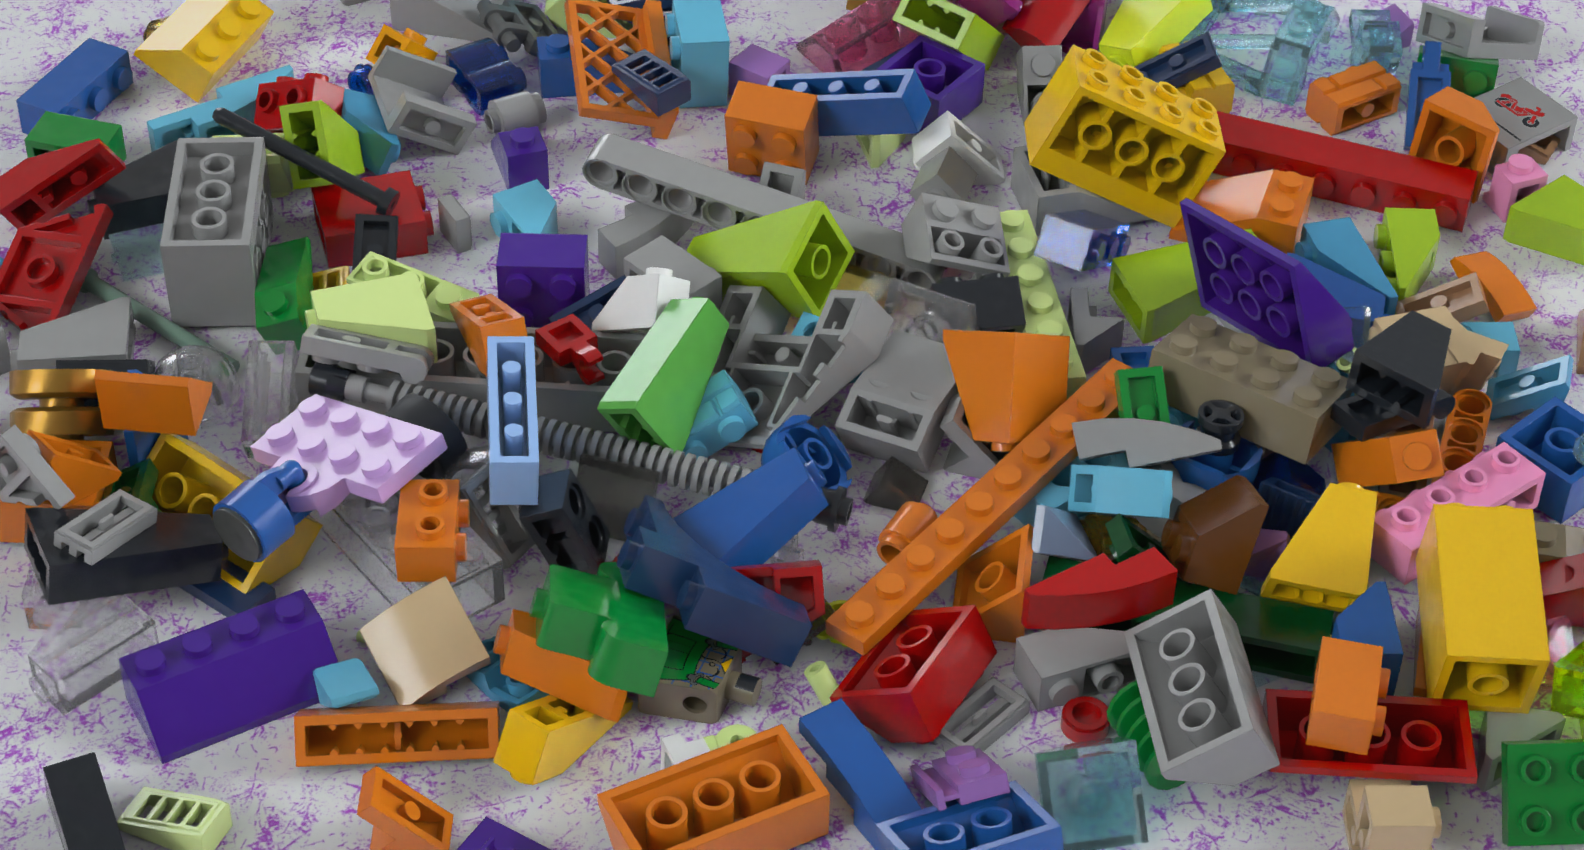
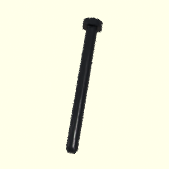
M216 108L213 112L212 118L216 123L243 137H264L266 149L377 206L376 213L378 215H391L400 197L399 191L391 187L383 191L225 108Z

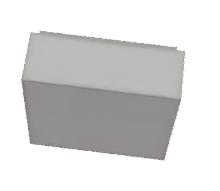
M451 194L439 197L438 211L441 233L458 254L471 250L472 234L469 214Z

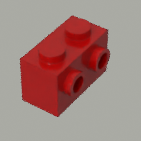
M318 73L304 74V79L279 76L276 78V82L259 84L256 98L254 124L271 133H284L279 106L322 100L341 116L345 88L330 83L328 76Z

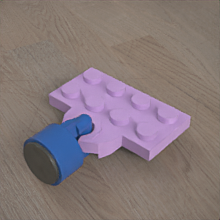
M314 394L312 397L303 400L295 411L280 423L271 426L264 436L250 446L255 460L271 466V468L261 472L254 479L245 480L213 507V523L220 538L236 555L247 561L262 562L294 535L295 525L313 510H318L321 517L336 508L350 493L383 504L447 450L448 447L443 434Z

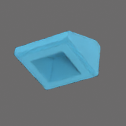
M358 658L319 667L313 671L319 702L325 707L336 709L375 698L380 694L374 679L363 662Z

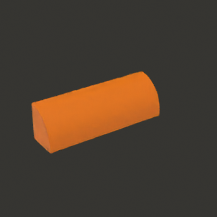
M499 701L299 709L294 716L296 767L494 758L500 741Z

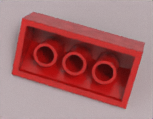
M1265 689L1262 707L1280 765L1268 770L1269 772L1464 784L1477 783L1478 774L1467 700L1386 695V699L1378 698L1377 705L1386 706L1384 728L1381 737L1372 735L1366 756L1306 745L1313 691Z

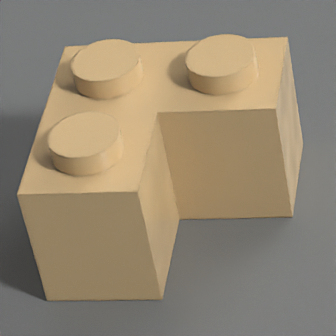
M1349 779L1342 809L1349 850H1432L1433 838H1440L1442 820L1439 807H1432L1427 785H1412L1411 780Z

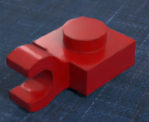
M570 314L535 330L536 344L560 367L573 362L580 378L587 385L605 379L604 373L596 366V363L603 361V355L598 350L597 335L577 316Z

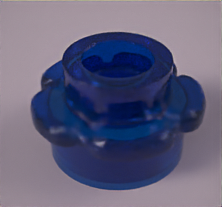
M361 63L356 65L354 71L350 72L347 78L349 89L374 95L368 79L373 66Z

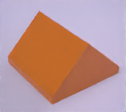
M95 370L94 376L103 428L196 436L211 396L213 385L212 382L188 377Z
M1031 524L1023 526L975 553L957 568L953 606L976 605L987 631L994 641L1016 643V638L1024 636L1025 633L1021 617L1024 589L1030 586L1033 556L1031 546L1034 529Z

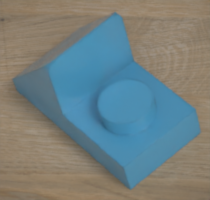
M1568 354L1489 379L1486 395L1492 401L1491 420L1508 415H1518L1531 408L1535 411L1555 396L1564 402L1571 384L1574 363L1571 355Z

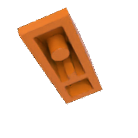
M493 294L449 303L451 314L479 371L486 377L487 336H528L524 316Z

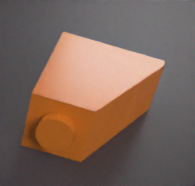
M1419 428L1379 435L1363 442L1356 439L1331 444L1337 483L1351 482L1367 487L1445 476L1436 429Z
M513 609L508 626L499 625L493 647V653L500 655L501 674L602 718L618 722L628 691L613 688L594 680L587 671L590 660L538 647L536 645V618L530 617L529 612Z

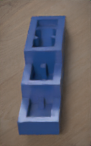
M841 698L799 718V733L826 763V778L854 810L853 824L875 850H883L876 833L875 824L921 810L922 808L872 735Z

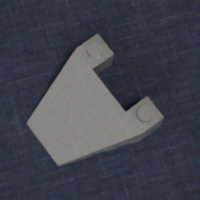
M730 285L719 309L720 313L728 321L729 327L713 368L712 376L723 369L730 375L744 393L759 425L745 433L740 440L727 446L764 449L768 437L791 416L807 415L810 417L879 357L894 319L867 291L831 290L812 336L782 335L791 315L786 308L763 286Z

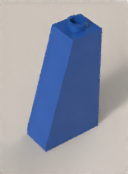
M794 447L673 519L695 542L729 567L764 564L829 505L821 489L823 485L827 484V480L816 461L811 459L806 462Z

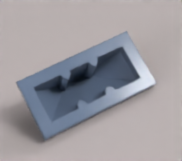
M1036 505L1031 546L1033 553L1075 561H1087L1097 556L1077 514L1046 505Z

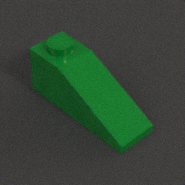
M308 236L268 246L254 293L256 329L275 356L299 351L302 335L307 330L305 310L312 309L310 291L314 290L311 241Z

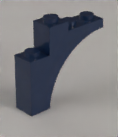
M645 495L639 509L634 507L630 511L624 526V534L627 540L624 542L617 559V567L620 568L624 587L677 607L684 628L689 631L792 667L812 628L805 606L754 582L714 557L695 542L674 521L662 500Z

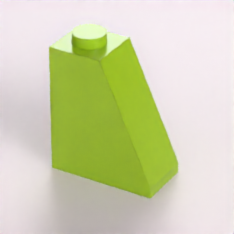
M901 0L892 18L893 21L919 36H925L984 63L985 70L987 71L1005 38V35L977 14L946 0Z
M322 100L279 106L285 140L354 176L365 172L358 131ZM289 161L293 190L333 185V183Z
M1563 175L1511 205L1503 239L1512 244L1584 265V187L1568 176Z

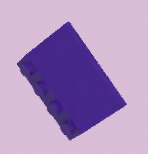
M1185 198L1180 201L1201 307L1244 333L1254 336L1259 342L1279 350L1291 351L1300 359L1319 367L1328 366L1354 348L1351 330L1353 324L1349 313L1300 261L1190 199Z

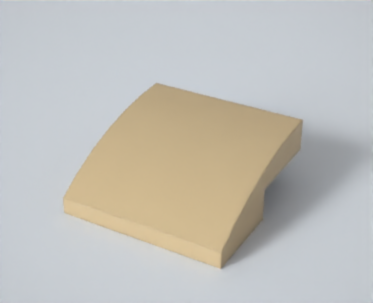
M446 576L400 600L359 629L398 705L425 704L447 693L446 685L491 664L488 652Z

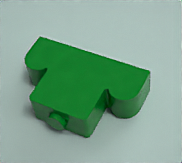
M617 562L601 563L597 575L555 564L550 565L543 589L537 587L529 612L530 617L536 618V645L550 651L590 660L587 670L589 675L604 685L654 698L668 656L664 602L626 589L620 568L617 567Z

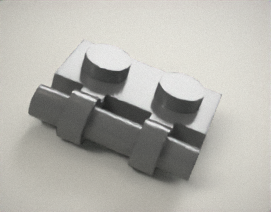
M481 0L477 4L480 20L486 28L493 30L495 41L500 47L506 48L508 52H517L521 44H523L526 52L538 57L537 37L559 34L538 5L514 0H504L502 5L492 4L490 0Z

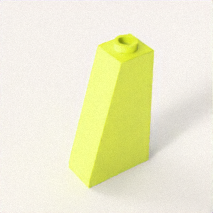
M1123 0L1098 44L1100 52L1109 61L1117 65L1135 67L1158 56L1159 49L1163 45L1180 43L1213 11L1211 0Z

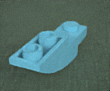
M287 65L216 88L217 99L147 121L151 152L174 140H178V138H212V136L239 135L214 121L212 115L215 109L225 108L254 123L259 84L276 82V78L279 76L294 78L293 68Z

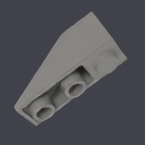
M1097 628L1046 629L1016 638L1013 672L1038 712L1056 706H1064L1069 700L1076 697H1090L1100 693H1110L1117 688L1136 681L1124 635L1125 631Z

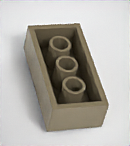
M1191 314L1152 349L1148 366H1163L1168 406L1197 418L1200 405L1206 401L1225 400L1238 405L1245 415L1243 426L1238 431L1240 437L1305 465L1342 428L1330 418L1333 403L1351 397L1352 394L1351 391L1346 389L1348 378L1341 376L1336 370L1329 367H1319L1300 359L1291 351L1276 349L1259 342L1250 334L1235 332L1217 324L1212 318Z

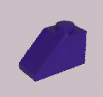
M538 126L520 127L511 131L497 133L490 141L491 150L506 188L510 189L538 179L545 189H549L548 149Z

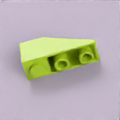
M1385 207L1382 224L1375 225L1373 243L1375 249H1380L1378 264L1397 293L1398 301L1416 295L1434 267L1440 240L1435 209Z

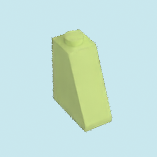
M417 272L310 291L312 309L305 310L307 329L311 324L423 345L432 351L434 363L438 362L435 326Z

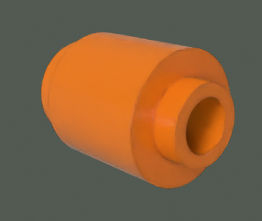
M914 501L903 503L879 534L877 553L882 561L888 564L938 518L936 512L925 503Z

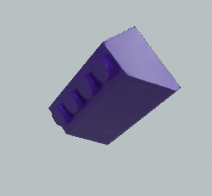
M304 589L118 658L126 699L162 764L297 712L299 709H305L320 703L313 671L319 667L338 663L323 619Z

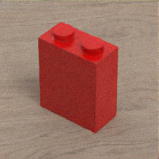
M410 170L360 178L383 191L391 187L400 192L398 203L391 213V216H399L397 258L429 253L427 236L434 235L430 210L423 211L426 210L422 185H414ZM335 184L311 187L314 219L328 269L352 266L355 215H378L376 213L377 206Z

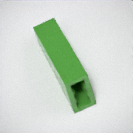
M698 296L691 299H671L600 400L597 410L620 436L628 438V442L632 438L639 440V444L644 441L650 443L651 447L654 444L662 446V451L665 447L672 448L674 453L676 450H684L729 327L728 321L716 308L715 304L709 298Z

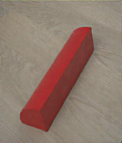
M1021 0L1023 6L1013 20H1007L1002 29L1021 47L1060 45L1090 0Z

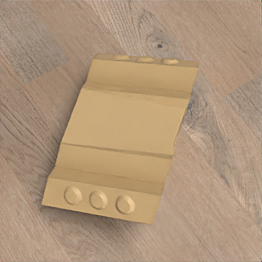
M1446 306L1416 311L1452 329L1439 390L1443 389L1452 396L1461 389L1482 390L1487 380L1491 378L1494 371L1499 367L1509 344L1468 331L1452 316ZM1409 312L1374 318L1373 326L1366 334V342Z

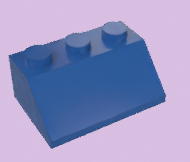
M1016 780L1009 782L1010 792L964 805H961L954 799L945 802L947 809L939 811L935 806H931L875 824L876 833L883 850H1063L1061 825Z

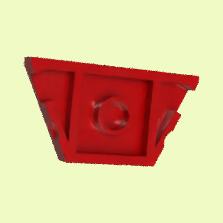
M107 204L94 205V213L78 218H73L70 213L53 217L45 223L37 222L18 228L0 267V315L18 330L22 331L70 314L114 214Z

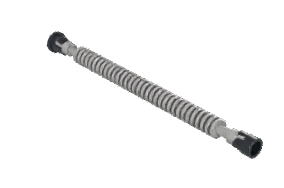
M316 362L311 370L308 392L312 396L317 394L333 400H351L363 404L369 400L385 404V411L387 412L406 394L416 393L439 406L452 419L461 433L464 431L466 435L473 436L475 434L478 438L484 439L486 437L488 440L487 402L482 403V401L477 399L471 400L469 397H460L457 394H448V392L441 390L438 392L433 388L426 389L425 386L421 385L415 386V384L407 382L404 384V381L397 379L392 382L390 387L372 383L370 377L356 374L355 370L343 368L338 364ZM537 415L539 453L542 451L545 455L551 456L554 454V457L561 459L565 456L566 460L574 461L576 459L577 463L585 464L587 462L592 467H597L599 464L601 469L608 470L610 467L612 472L619 473L622 471V474L628 476L633 472L634 477L641 479L644 476L645 480L652 482L656 477V482L664 485L667 481L668 486L676 487L679 483L680 489L687 490L690 486V491L699 493L702 488V494L710 496L712 492L713 494L753 472V469L747 467L742 472V466L735 464L731 468L730 463L722 462L719 466L718 460L710 459L708 462V458L704 456H699L696 461V455L688 453L685 457V452L676 450L674 453L672 448L665 447L662 451V446L654 444L651 447V444L642 441L639 444V440L632 438L628 442V438L624 436L617 438L615 434L608 433L605 435V432L600 430L594 433L592 428L585 427L583 430V427L574 424L572 426L571 423L564 421L560 424L559 420L551 419L549 421L548 417L540 416L538 418ZM838 486L836 490L821 487L829 505L811 521L825 525L828 531L835 533L839 524L847 526L853 508V499L846 497V487Z

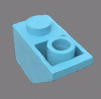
M538 179L492 194L494 212L490 213V222L493 231L498 237H500V233L558 234L557 202Z
M1071 465L1068 511L1111 516L1121 514L1128 517L1169 519L1170 504L1173 498V471L1102 465Z

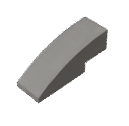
M637 201L625 205L624 219L598 229L599 263L615 279H618L624 275V257L661 235L676 243L690 229L694 221Z
M1101 418L1072 423L1080 462L1126 452L1129 468H1143L1222 451L1220 439L1194 429L1162 421L1137 418Z

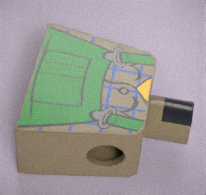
M673 615L666 628L668 656L655 696L653 698L638 694L639 712L713 724L720 720L729 700L754 707L761 693L762 678L742 673V649L689 631L684 628L681 617Z

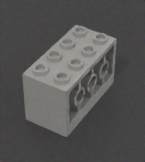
M264 137L178 138L160 251L172 322L180 327L256 326L254 293L266 249L271 244L274 220Z

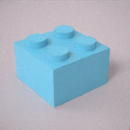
M672 0V13L665 14L666 35L670 37V46L668 47L671 65L691 81V100L680 105V108L727 106L730 40L721 1Z

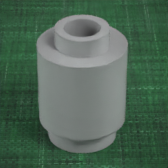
M526 90L490 100L488 102V110L484 111V121L491 134L511 131L520 127H539V124L546 122L547 119L546 107L538 92L529 93Z

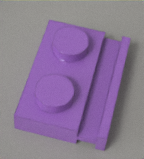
M958 746L945 752L946 757L931 760L933 767L922 770L917 764L910 766L914 786L939 811L947 809L946 801L956 799L961 805L1010 792L1007 773L980 748L975 749L974 746Z

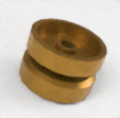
M31 369L9 371V394L19 400H39V407L16 408L10 412V427L15 424L25 434L28 430L61 439L84 440V436L114 435V429L103 428L100 407H84V400L98 399L94 380L95 370L104 369Z

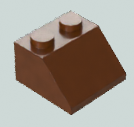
M1236 475L1177 507L1173 520L1168 519L1162 531L1161 545L1163 546V551L1178 570V574L1183 581L1237 595L1269 506L1246 477Z

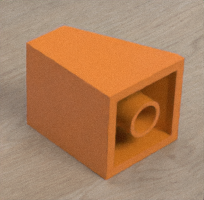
M943 329V342L973 441L991 442V451L1010 452L1067 400L1070 336Z

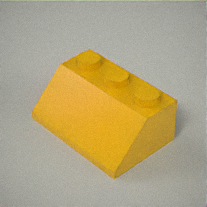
M186 0L135 50L133 55L198 103L260 39L274 11L259 0Z

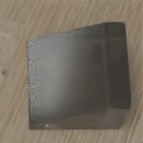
M891 456L874 473L863 501L872 506L898 511L905 502H920L929 481Z

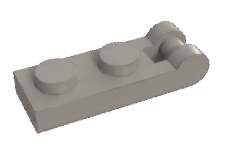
M311 324L301 340L300 353L312 355V360L318 363L337 364L339 361L357 364L359 370L368 373H382L384 370L398 372L402 379L410 384L422 382L434 363L432 351L423 345Z

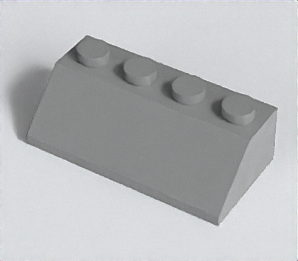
M1212 589L1124 632L1159 768L1165 779L1236 786L1280 765L1237 623Z

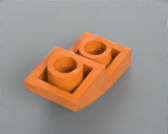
M1483 251L1453 257L1450 261L1458 279L1474 272L1477 273L1494 322H1509L1528 318L1537 310L1532 298L1517 277L1504 263L1489 252Z

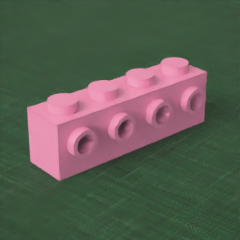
M1505 442L1487 452H1480L1472 461L1454 471L1449 470L1445 472V476H1441L1432 484L1421 490L1416 489L1412 491L1404 500L1388 509L1383 508L1377 511L1374 520L1371 558L1406 585L1417 578L1415 559L1433 504L1461 503L1466 506L1485 507L1507 505L1514 508L1534 509L1538 507L1546 473Z

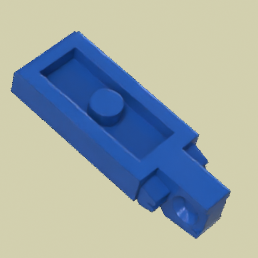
M1425 41L1422 62L1412 63V69L1409 73L1403 150H1410L1425 99L1451 85L1452 72L1449 71V64H1440L1442 42Z

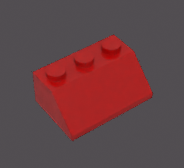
M976 605L916 609L911 611L867 654L861 656L829 698L831 702L841 698L863 725L891 743L915 742L916 744H926L934 741L940 735L942 728L955 710L963 703V699L976 681L983 676L984 670L997 654V650Z

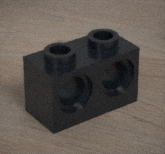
M571 468L540 475L538 505H522L519 519L549 566L555 564L596 575L600 564L605 562L610 531Z

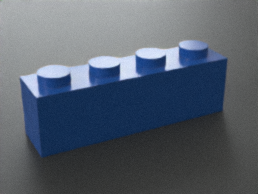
M915 69L772 75L767 86L817 95L819 136L919 133L931 107V102Z

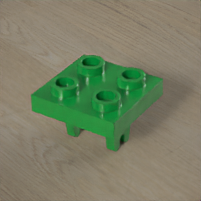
M1584 739L1501 741L1502 843L1507 846L1584 844Z

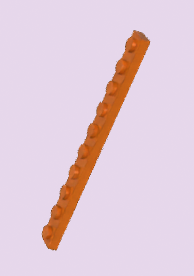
M1114 358L1107 362L825 620L826 634L863 656L867 654L1078 456L1072 428L1073 422L1101 418H1119L1114 373L1117 370L1132 369V367Z

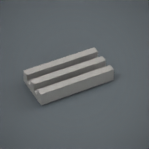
M119 489L54 531V546L63 549L69 545V554L77 558L84 553V562L92 566L157 522V508Z
M991 677L961 703L942 728L940 735L931 743L933 745H937L939 742L943 744V752L965 745L974 746L975 749L980 748L984 752L1029 714L1030 701L995 677ZM997 694L1001 696L987 709L983 708L976 715H974L972 721L969 724H967L963 729H961L957 734H951L952 731H954L958 726H960L964 721H966L982 706L989 702L993 697H995Z

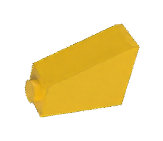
M1351 482L1330 483L1271 568L1261 587L1260 596L1337 612H1343L1367 590L1378 492L1365 490L1362 486Z

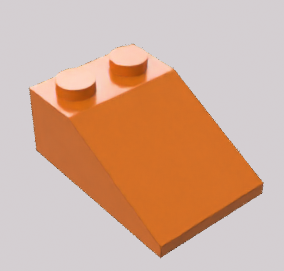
M1272 169L1209 180L1205 182L1193 202L1243 230L1251 228L1257 238L1285 254L1287 252L1295 254V245L1300 241L1302 225L1306 223L1308 218L1314 178L1302 176L1296 172ZM1183 216L1175 228L1171 227L1169 239L1188 242Z

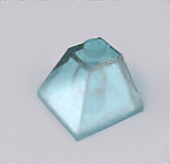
M1113 737L1070 743L1034 753L1040 803L1061 825L1063 850H1097L1149 842L1136 740Z

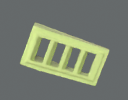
M145 786L117 820L119 830L171 850H215L233 826L229 803L211 797ZM148 805L153 807L145 818L140 817ZM163 811L168 812L162 821L157 820ZM178 817L183 818L179 824L174 823ZM194 822H195V823H198L197 827H194V826H191V825H192Z

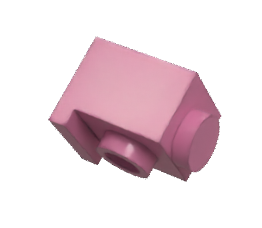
M1513 154L1509 157L1508 162L1495 165L1490 191L1484 192L1482 199L1506 223L1510 206L1516 203V199L1520 201L1546 186L1548 174L1531 156Z

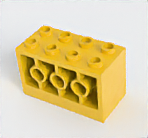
M1074 44L1024 122L1029 165L1172 228H1175L1182 218L1180 201L1185 198L1191 201L1194 200L1226 153L1217 110L1210 102L1202 98L1192 99L1181 94L1177 88L1167 82L1160 81L1157 83L1144 77L1139 70L1130 65H1123L1122 67L1109 61L1101 52L1095 49L1088 48L1085 50Z

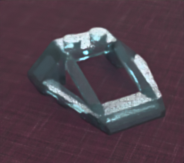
M1211 0L1213 11L1180 44L1207 31L1209 32L1220 13L1254 12V15L1269 16V13L1286 15L1276 34L1210 35L1216 49H1270L1263 72L1220 53L1218 54L1223 70L1230 79L1233 77L1245 83V91L1261 98L1294 106L1305 86L1309 59L1319 42L1324 44L1330 42L1339 26L1340 17L1336 8L1322 4L1318 0Z

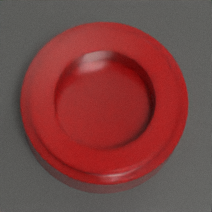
M1080 696L1069 700L1062 709L1061 730L1063 734L1078 744L1092 745L1101 742L1107 737L1110 730V723L1107 720L1108 706L1101 700L1089 696Z

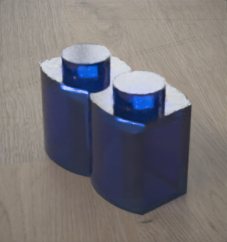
M489 37L445 51L446 66L455 68L457 72L452 84L460 93L464 94L469 105L480 116L484 115L485 110H488V102L490 100L518 93L527 88V80L522 68L516 67L509 60L505 48L502 45L498 46Z

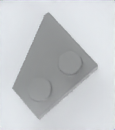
M15 424L0 435V500L2 502L16 504L20 501L25 505L37 507L45 500H49L53 508L59 510L76 497L41 456L40 448L31 436L22 433Z

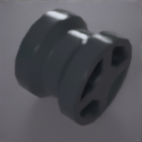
M1210 400L1200 405L1197 416L1200 426L1196 430L1220 439L1222 445L1221 452L1208 455L1229 456L1238 451L1241 440L1238 431L1242 428L1245 418L1243 410L1238 405L1225 400Z

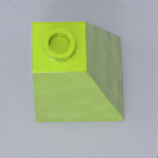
M819 200L693 237L686 250L722 275V302L730 285L763 286L791 313V317L800 318L804 311L820 317L830 291L836 290L855 253V250L824 201Z

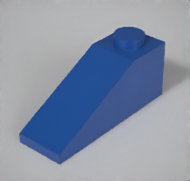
M552 34L550 36L537 37L538 76L541 97L576 96L568 35ZM588 38L581 41L593 52L600 48ZM622 50L628 56L633 55V53ZM608 54L602 57L610 66L617 63ZM592 65L585 68L597 80L604 76ZM613 82L606 85L613 93H625Z

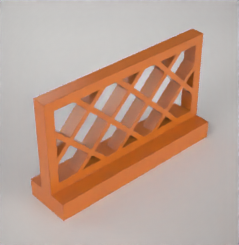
M566 0L564 8L579 116L649 126L653 138L668 139L679 113V107L658 117L612 72V66L602 59L607 54L617 62L629 57L618 48L625 43L636 53L646 49L671 65L661 1L646 0L643 8L639 9L590 0ZM577 13L588 14L596 21L589 25ZM614 20L632 21L633 28L627 31ZM605 27L617 38L609 41L598 30ZM588 38L600 48L593 52L581 41ZM592 65L604 76L597 80L585 68ZM613 82L625 93L618 97L606 85ZM596 93L608 104L589 103V96ZM634 99L646 111L634 110L627 102Z

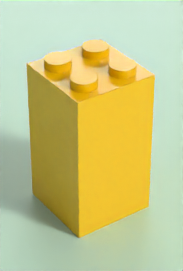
M1461 503L1433 504L1415 559L1427 698L1467 700L1468 709L1471 711L1528 714L1550 663L1533 509L1514 508L1507 505L1485 507L1466 506Z

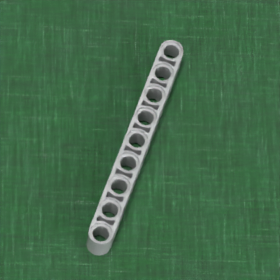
M610 133L603 134L598 138L582 167L585 179L599 189L718 230L811 202ZM828 208L855 250L844 272L845 274L915 298H927L932 283H936L942 278L946 267L907 258L901 232Z

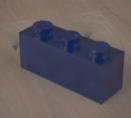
M1085 209L1046 214L1034 256L1080 272L1111 266L1112 258L1125 256L1129 250L1131 237L1127 233L1130 225Z

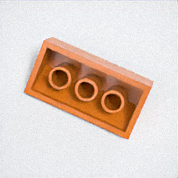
M783 724L597 794V802L613 850H789L827 835L829 832L830 793Z

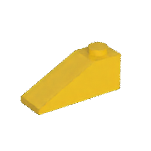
M548 695L509 709L493 763L510 772L514 780L533 786L561 775L617 722L607 720L552 695ZM627 696L619 720L632 709L634 700Z

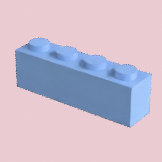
M487 336L490 505H538L539 443L534 336Z

